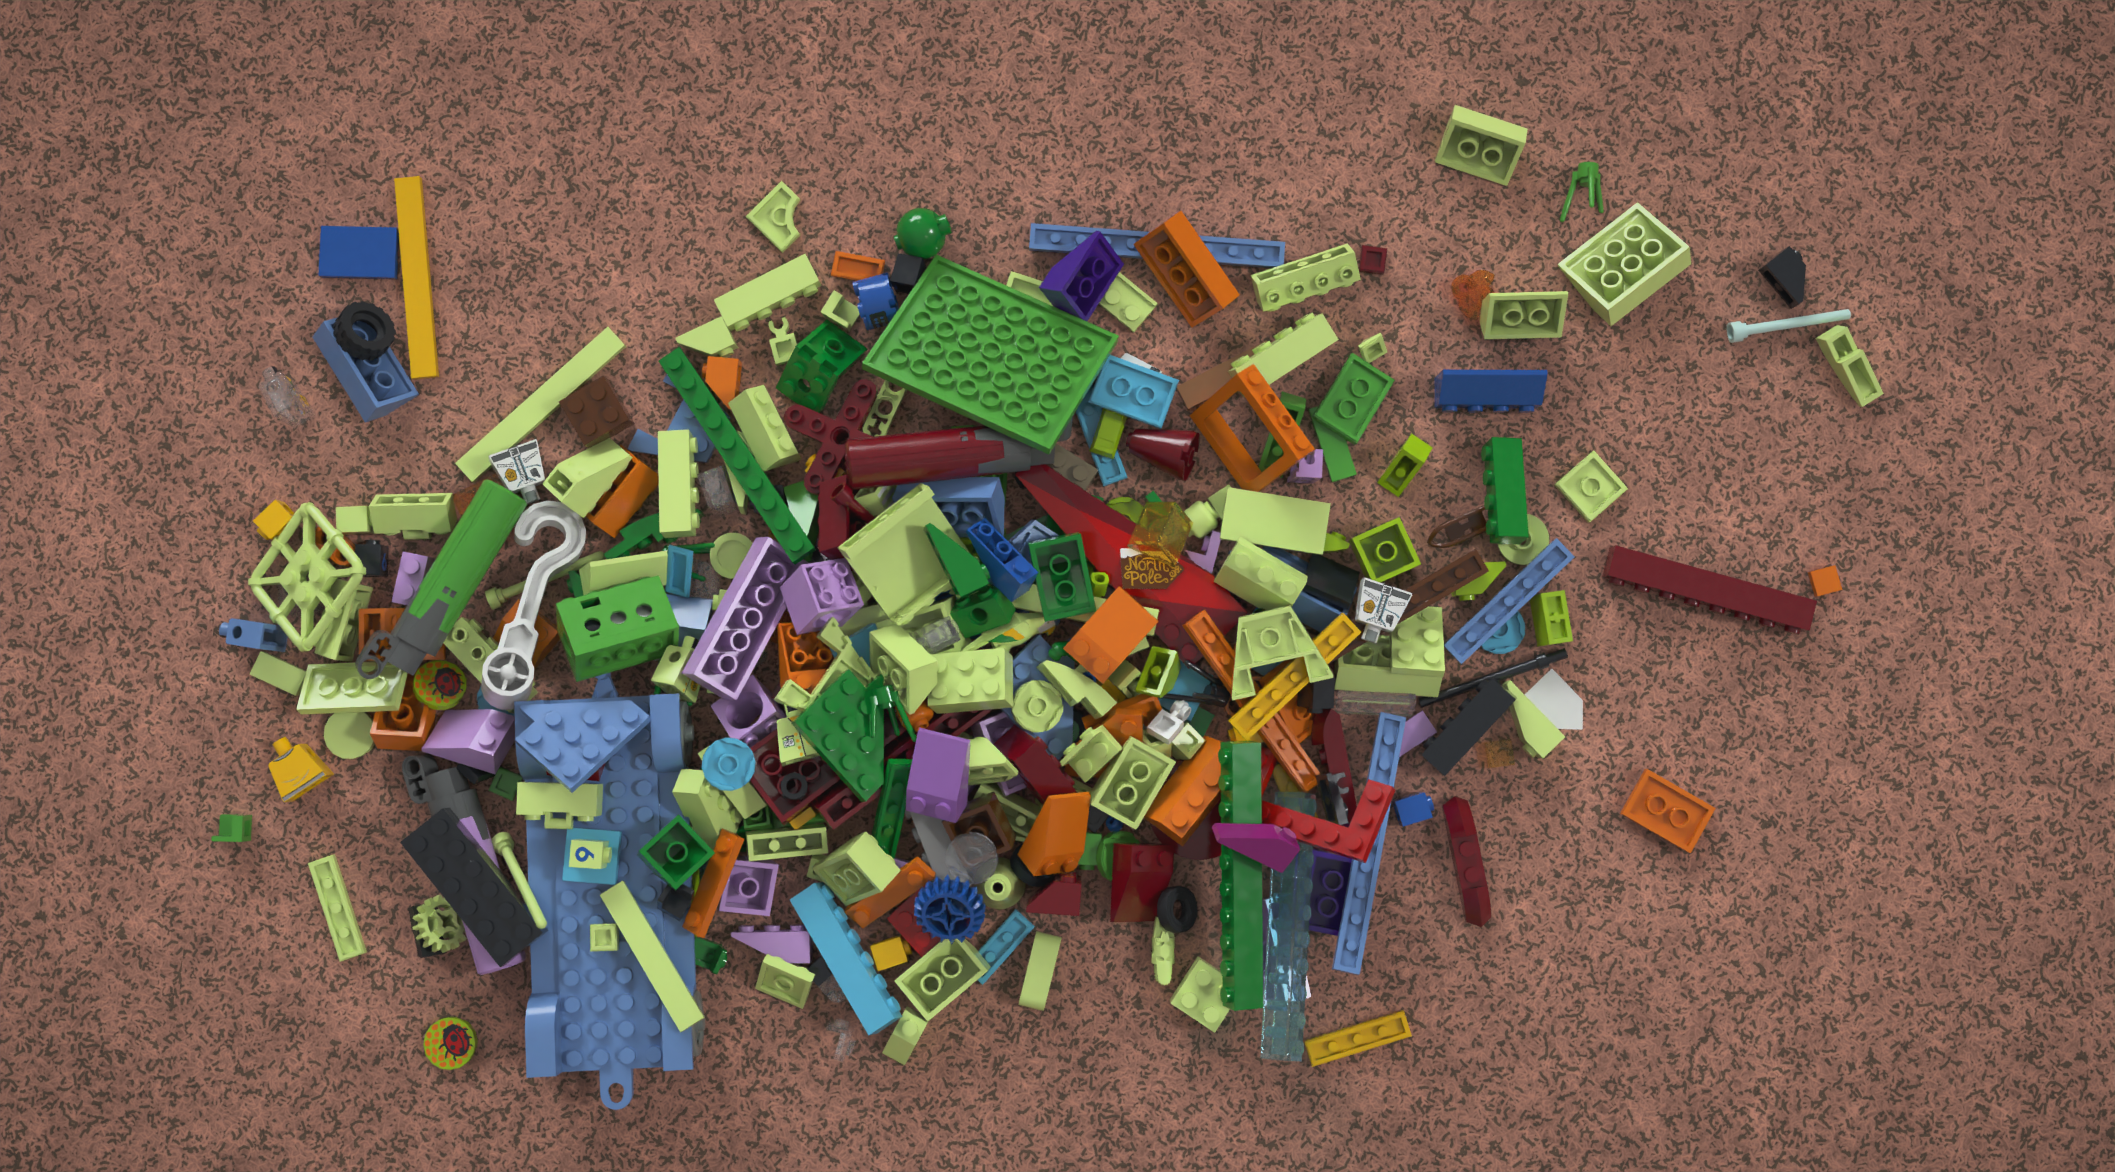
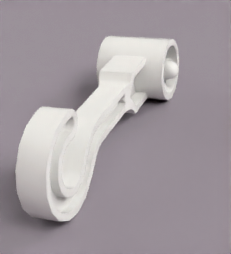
M543 501L533 504L522 513L516 523L514 540L520 546L530 545L534 540L536 532L546 526L558 528L564 534L565 541L561 546L545 553L534 562L528 573L515 619L511 623L505 624L498 649L491 653L483 664L481 690L486 701L498 709H514L515 701H527L534 678L532 658L539 635L534 625L546 585L550 578L575 563L584 549L586 528L579 514L562 502Z

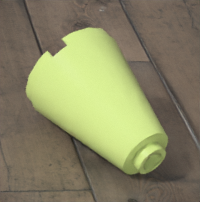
M996 857L989 859L979 867L975 874L974 886H977V894H983V903L990 908H1009L1021 899L1025 891L1026 883L1022 882L1014 874L1010 859ZM999 882L1003 885V890L998 891L994 889L993 885Z

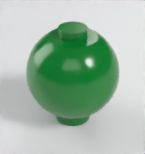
M915 208L906 212L900 218L896 227L897 235L893 237L898 250L903 249L907 255L928 259L941 251L945 245L946 235L951 234L952 230L946 214L939 216L930 209Z

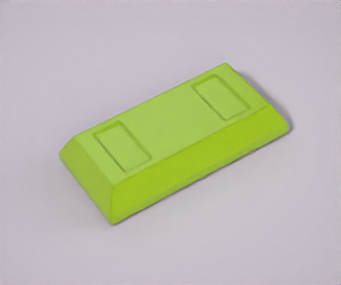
M1103 408L1089 452L1114 459L1127 417Z

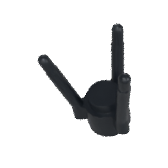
M1185 660L1184 664L1212 682V684L1207 685L1203 693L1194 692L1192 696L1166 694L1163 696L1165 699L1184 700L1225 707L1230 699V693L1223 686L1220 679L1213 677L1188 660Z

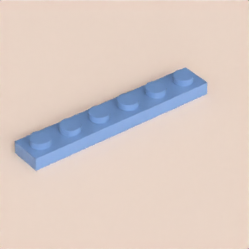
M1557 538L1554 539L1444 643V648L1459 664H1462L1575 556Z

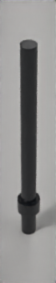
M1565 648L1548 654L1543 652L1534 655V659L1440 690L1438 697H1420L1418 702L1420 707L1423 708L1475 690L1485 678L1490 681L1495 677L1498 681L1536 668L1542 670L1549 667L1551 663L1568 658V654Z

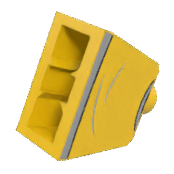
M283 737L272 744L279 757L271 761L268 767L283 802L295 801L334 775L330 768L307 744H298L293 747L287 737Z

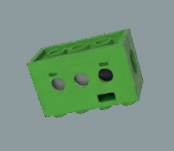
M659 575L643 577L638 581L628 584H617L610 589L592 591L587 595L566 598L556 603L557 631L576 682L662 658L667 646H678L679 625Z

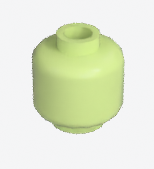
M1196 501L1181 514V519L1184 523L1180 526L1189 537L1194 535L1198 539H1202L1218 526L1217 519L1219 515L1208 501L1205 503Z

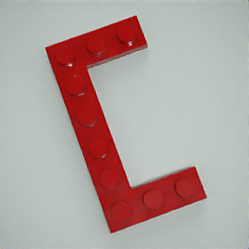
M1261 747V798L1278 761L1270 749ZM1368 779L1349 828L1263 800L1262 824H1274L1282 829L1286 827L1295 833L1298 842L1366 863L1395 789L1390 785Z

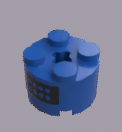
M888 272L852 282L855 295L859 298L860 303H857L866 330L887 326L899 309Z

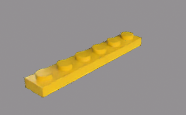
M1341 613L1313 639V642L1328 665L1361 631L1344 613ZM1304 657L1293 658L1228 720L1246 741L1310 682Z

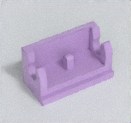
M1315 449L1312 455H1307L1306 459L1303 458L1298 462V467L1294 465L1290 469L1287 483L1313 484L1322 478L1323 449Z

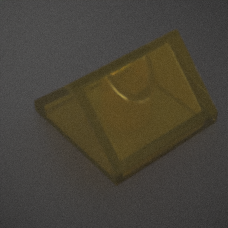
M1146 502L1127 547L1175 568L1193 522L1176 502Z

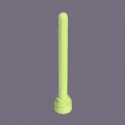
M598 551L578 559L567 569L550 578L548 582L568 575V571H578L589 562L604 560V552ZM526 580L505 589L494 587L486 590L485 595L492 610L502 607L508 598L523 593Z
M500 832L491 839L494 851L504 857L536 926L539 929H543L547 926V921L513 853L514 841L510 833Z

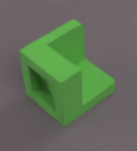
M220 815L219 835L212 836L211 841H251L252 815Z

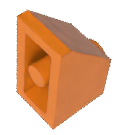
M708 356L707 363L703 364L702 377L706 378L705 382L732 412L728 403L739 395L742 362L736 358Z

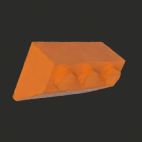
M621 444L619 446L633 458L629 461L627 468L612 482L611 488L604 492L596 502L594 509L586 515L592 523L613 538L618 535L620 530L626 527L630 518L635 512L640 510L645 499L659 484L658 473Z

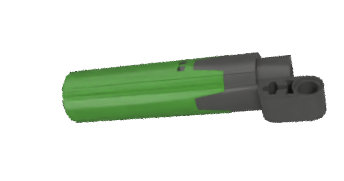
M489 479L483 481L391 633L385 630L374 632L362 649L355 665L358 673L363 678L374 679L378 677L387 662L414 675L427 653L434 657L437 655L527 507L525 500ZM387 637L386 641L389 645L387 647L382 646L378 652L382 656L381 659L375 654L369 653L370 650L376 653L379 648L377 640H383ZM368 659L374 660L376 662L375 669L371 672H364L361 667L362 663Z

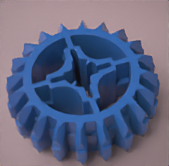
M949 875L944 880L938 876L934 879V882L928 880L925 887H921L914 902V916L917 917V925H923L922 932H930L931 939L935 936L940 937L941 943L945 939H949L951 944L955 942V939H958L961 943L965 940V937L971 939L974 932L980 930L985 918L986 906L983 903V894H977V886L969 887V880L962 883L959 876L955 880H951Z

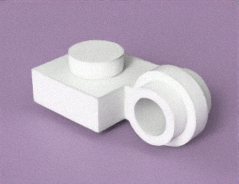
M1176 700L1171 706L1170 713L1163 709L1147 726V733L1169 745L1184 728V721L1189 717L1191 707L1184 700Z

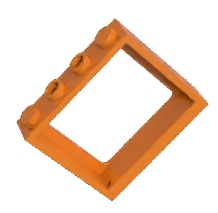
M1254 364L1237 373L1190 415L1243 490L1262 491L1315 450ZM1238 391L1244 395L1284 452L1281 458L1263 472H1261L1217 410Z

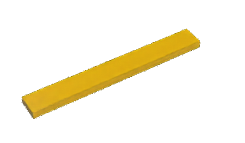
M420 176L394 178L411 379L439 377L422 178Z

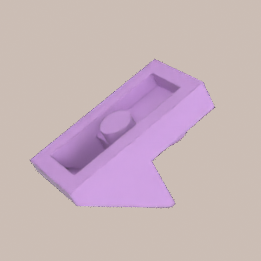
M1212 530L1210 536L1204 537L1201 550L1205 551V555L1185 550L1184 554L1186 557L1212 573L1221 540L1220 532Z

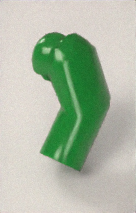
M1069 641L1055 642L1048 651L1049 657L1054 661H1059L1062 656H1068L1077 664H1080L1063 649Z

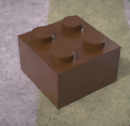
M601 376L559 401L582 443L587 448L611 438L635 424L612 383L605 376Z
M995 792L968 801L965 810L956 823L942 820V824L964 867L1011 850L1016 839V835Z

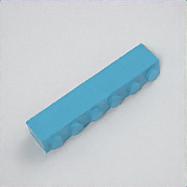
M823 882L813 883L791 898L790 902L867 1034H877L902 1017L900 1013L901 1007L898 1001L888 993L886 989L887 983L883 976L877 974L872 966L874 965L872 957L867 951L864 952L859 944L861 939L858 933L849 927L845 911L840 906H837L833 899V891Z

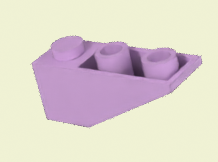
M802 924L790 925V929L780 930V925H765L764 930H754V925L738 926V930L731 932V937L764 954L780 957L785 962L810 963L813 961V939Z

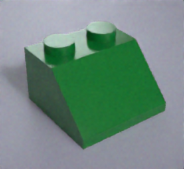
M678 814L638 851L637 856L655 875L671 888L677 890L715 852Z

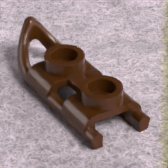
M1484 505L1436 527L1428 537L1427 544L1436 548H1448L1486 532L1487 522L1482 511L1486 510ZM1468 518L1467 523L1460 525L1459 521ZM1472 528V533L1464 534L1465 530ZM1445 529V534L1450 542L1435 543L1433 541L1435 535L1440 530Z

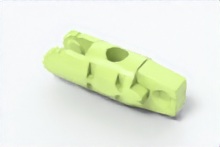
M1155 917L1152 934L1151 963L1154 964V979L1165 986L1170 983L1172 978V964L1175 963L1174 933L1165 930L1160 924L1158 917Z

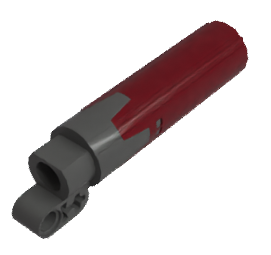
M1072 418L1057 442L1070 438ZM985 425L847 439L845 442L846 472L848 483L852 490L1029 471L1030 466L1054 463L1055 446L1048 455Z

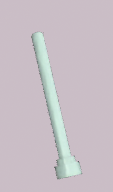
M1845 309L1750 325L1736 321L1728 323L1726 330L1730 343L1741 342L1748 335L1847 320L1850 319L1851 312Z

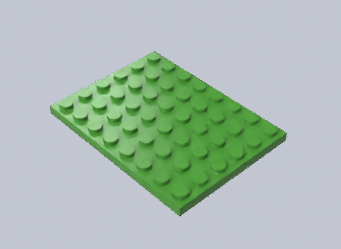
M935 255L862 362V369L1049 455L1116 346L1119 335L939 255Z

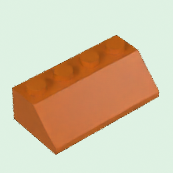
M1182 211L1167 219L1133 244L1191 328L1224 309L1240 295Z
M1205 735L1203 738L1206 741L1190 760L1182 762L1158 792L1144 816L1147 821L1182 847L1221 799V790L1218 784L1221 775V764L1218 759V752L1220 750V742L1223 741Z

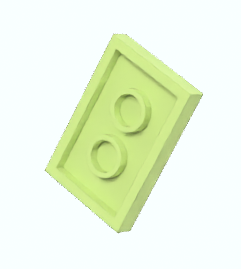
M1428 606L1397 624L1393 632H1390L1391 673L1444 676L1442 607Z

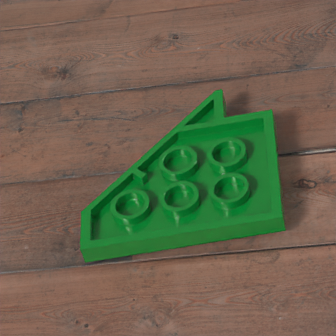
M848 669L791 724L861 802H866L884 783V709H880L879 704L877 705L876 737L872 738L870 727L871 704L869 700L870 696H874L873 688L884 686V677L882 674L877 675L864 687Z

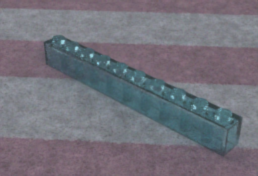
M1275 792V805L1315 817L1317 810L1316 795L1304 792ZM1298 842L1300 851L1283 873L1271 868L1261 1059L1302 1062V1054L1304 1052L1303 1031L1306 1023L1304 1012L1307 997L1306 974L1309 967L1307 955L1310 943L1309 919L1311 917L1310 898L1313 889L1311 879L1314 855L1313 846Z

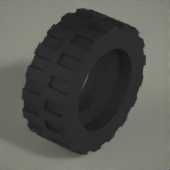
M365 301L353 302L351 305H347L333 325V334L336 337L337 344L342 347L344 352L349 353L352 357L359 358V360L367 359L370 361L374 360V358H380L394 342L396 334L394 322L391 321L388 313L386 314L382 308L375 306V304L365 303ZM362 321L370 325L377 334L376 339L367 341L359 337L352 328L353 323Z

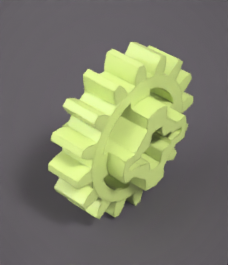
M442 895L429 898L424 901V904L417 907L418 912L421 914L413 916V919L418 921V925L412 928L413 930H419L420 934L416 939L423 938L425 940L423 943L424 948L432 945V952L441 949L442 953H445L450 949L453 950L459 947V943L466 941L467 938L463 934L466 932L462 919ZM441 907L444 908V911H441L439 908L435 910L434 908ZM442 936L443 938H449V940H441L439 938Z

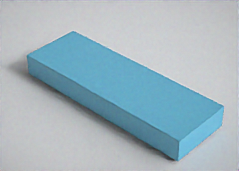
M1017 909L1011 913L978 950L991 966L978 979L982 985L1035 927Z

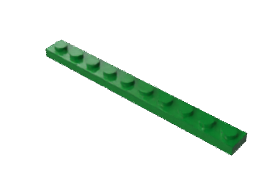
M678 347L660 359L659 363L792 563L796 565L815 552L816 548L683 350Z

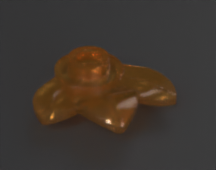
M1477 270L1470 276L1459 275L1453 280L1451 292L1458 299L1459 310L1467 318L1478 320L1482 300L1489 293H1495L1489 287L1495 277L1493 273L1486 270ZM1466 284L1468 291L1462 292L1459 289V285Z

